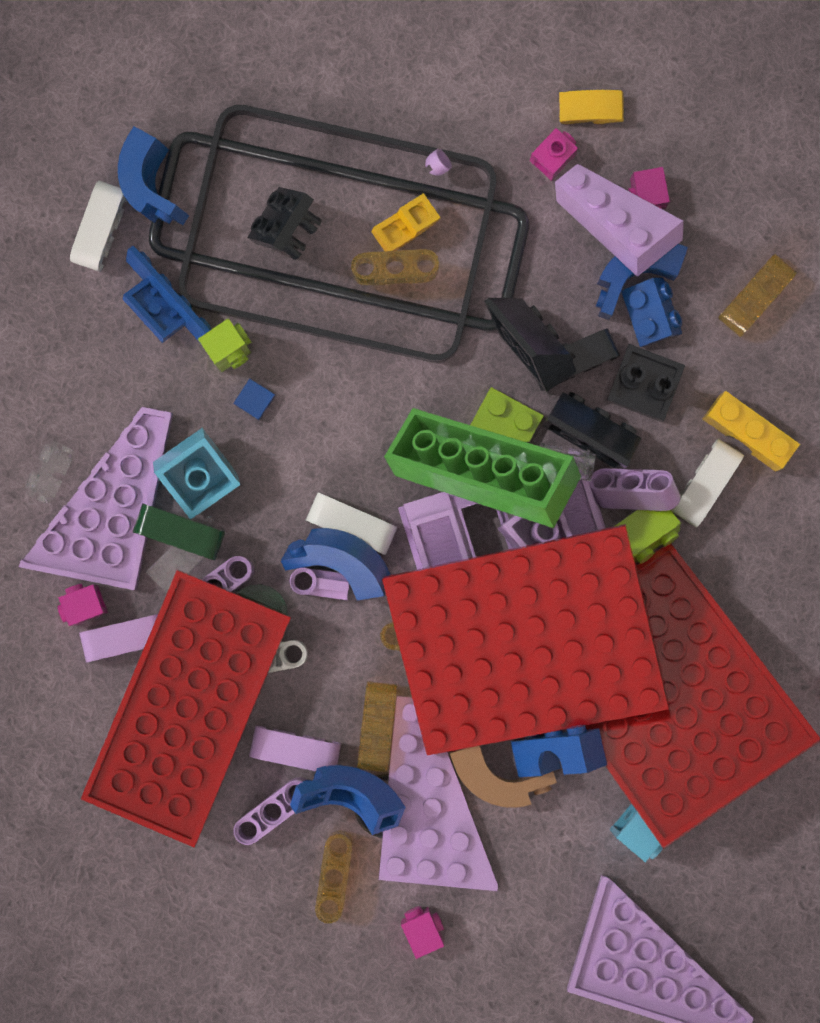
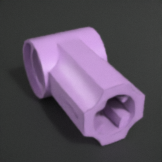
M298 568L290 577V586L297 594L347 600L349 582L339 572ZM301 572H306L312 577V585L306 590H301L295 585V577Z

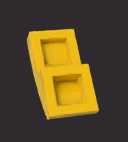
M622 90L559 92L560 122L562 124L584 122L606 124L624 121V95Z
M423 193L400 207L396 214L374 226L371 232L389 256L438 222L441 217Z

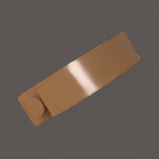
M480 746L449 751L455 770L464 785L478 798L496 806L517 808L532 805L528 795L529 792L533 791L534 795L543 794L552 790L551 785L557 783L553 771L542 776L524 777L515 780L501 778L494 774L486 765Z

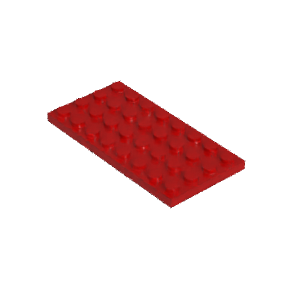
M177 570L81 796V800L195 848L292 617Z

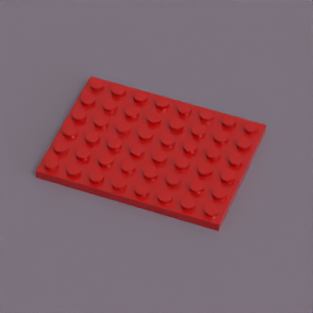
M626 524L389 575L382 579L427 756L564 730L577 725H590L669 709Z
M672 544L655 552L644 563L636 565L669 709L585 725L586 729L599 728L607 762L605 767L663 849L820 742L818 734Z

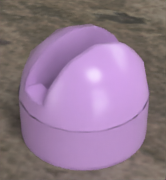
M439 148L430 153L426 159L425 166H431L433 170L429 173L432 175L440 176L452 168L449 158Z

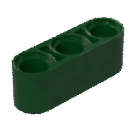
M142 503L132 531L133 533L216 561L226 533Z

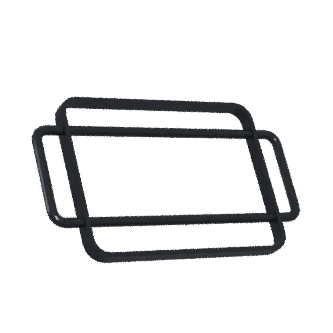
M233 105L226 108L217 120L213 136L186 131L173 139L169 147L158 193L159 196L168 201L182 147L188 143L210 147L186 251L167 247L160 240L164 221L158 218L155 223L151 222L148 241L151 249L157 255L183 262L179 276V289L181 295L189 301L192 307L436 363L449 360L457 352L464 326L483 331L497 330L492 319L467 315L490 211L513 216L518 222L501 298L514 297L529 231V219L527 213L521 207L493 199L496 189V174L493 167L487 161L478 157L441 149L451 162L477 167L487 174L490 188L488 196L485 198L222 138L224 127L232 117L247 115L424 156H429L430 153L438 149L248 105ZM219 150L417 195L424 193L426 197L484 209L461 313L194 253ZM191 264L457 324L455 339L452 347L447 352L429 354L201 302L191 298L187 291Z

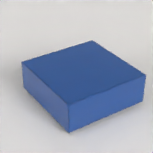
M249 379L233 404L257 420H260L275 398V394Z

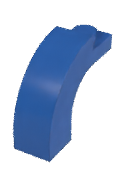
M133 126L122 146L118 160V180L124 197L134 209L153 223L160 218L168 224L174 220L184 225L189 215L176 204L159 196L155 184L158 168L169 149L155 137Z
M677 244L643 273L656 274L674 281L680 272L688 247ZM616 256L607 264L597 282V285L608 288L607 291L601 290L595 306L600 308L598 317L610 320L624 283L635 276Z
M312 529L306 541L297 540L292 542L281 559L285 571L315 565L326 566L338 571L349 582L357 601L385 596L386 592L382 579L385 576L391 575L384 560L368 543L355 535L337 529Z
M342 765L317 768L312 781L305 780L296 785L290 803L295 814L329 804L347 807L362 818L372 835L398 827L406 808L395 791L383 780L364 770Z

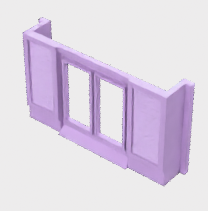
M576 450L566 453V455L574 457L581 474V478L563 510L572 536L606 529L598 502L589 484V474L582 452ZM441 492L398 507L417 569L476 557L461 509L478 503ZM496 509L500 524L502 525L509 519L506 512ZM506 540L508 549H514Z

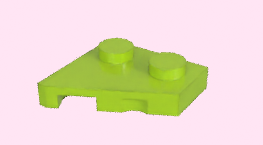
M491 387L470 425L529 443L544 415Z

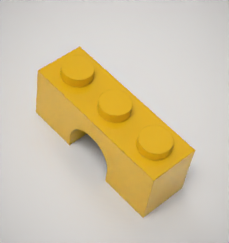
M727 391L718 396L702 418L725 436L734 437L745 444L752 451L751 455L775 472L784 468L800 445Z

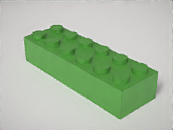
M412 408L384 456L396 477L551 528L555 527L581 478L573 456Z

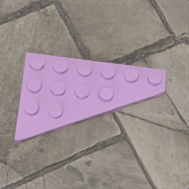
M141 407L130 425L122 431L119 439L104 454L92 469L89 477L78 487L74 496L51 521L48 529L36 540V544L25 558L21 559L20 568L137 590L147 537L132 531L142 503L154 507L159 478L154 473L153 462L165 454L173 413Z
M397 696L388 785L395 791L406 808L399 826L383 831L379 880L497 891V881L448 753L444 752L427 756L412 697Z
M601 874L568 982L567 992L664 1023L753 1022V1017L608 876Z

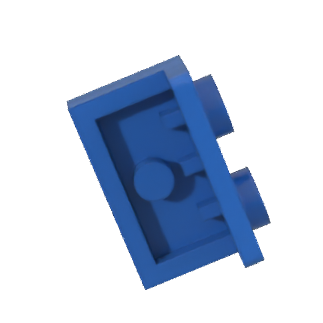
M651 278L621 291L640 347L682 334V319L679 312L674 310L671 301L673 297L672 289L664 278Z

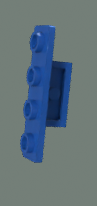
M131 246L127 251L126 262L142 278V281L123 294V300L153 334L163 343L184 326L197 340L212 330L204 318H199L192 311L189 301L184 296H179L172 289L169 279L164 274H159L153 268L149 257L143 251L139 252L134 246Z

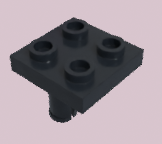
M278 187L269 196L267 207L262 215L258 216L252 223L251 232L247 238L257 245L281 252L284 251L293 260L298 259L302 254L297 250L304 251L306 244L292 236L297 226L299 225L307 233L313 234L318 229L313 224L315 223L320 226L322 222L321 218L308 210L314 199L305 192Z
M628 344L606 401L654 420L664 422L685 365Z

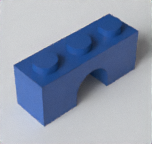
M584 724L569 727L567 731L558 730L511 741L518 777L545 775L560 769V762L564 775L589 773L607 765L599 728L586 729Z

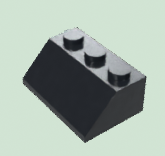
M489 297L484 301L501 338L546 392L577 372L573 363V359L576 358L573 350L566 342L561 344L558 341L559 336L551 324L544 325L542 322L543 317L534 305L529 307L522 298Z
M562 392L543 427L614 469H625L629 465L642 439L636 435L637 430L624 422L621 425L610 420L611 415L599 407H595L593 410L584 405L585 399L573 392H569L568 395Z

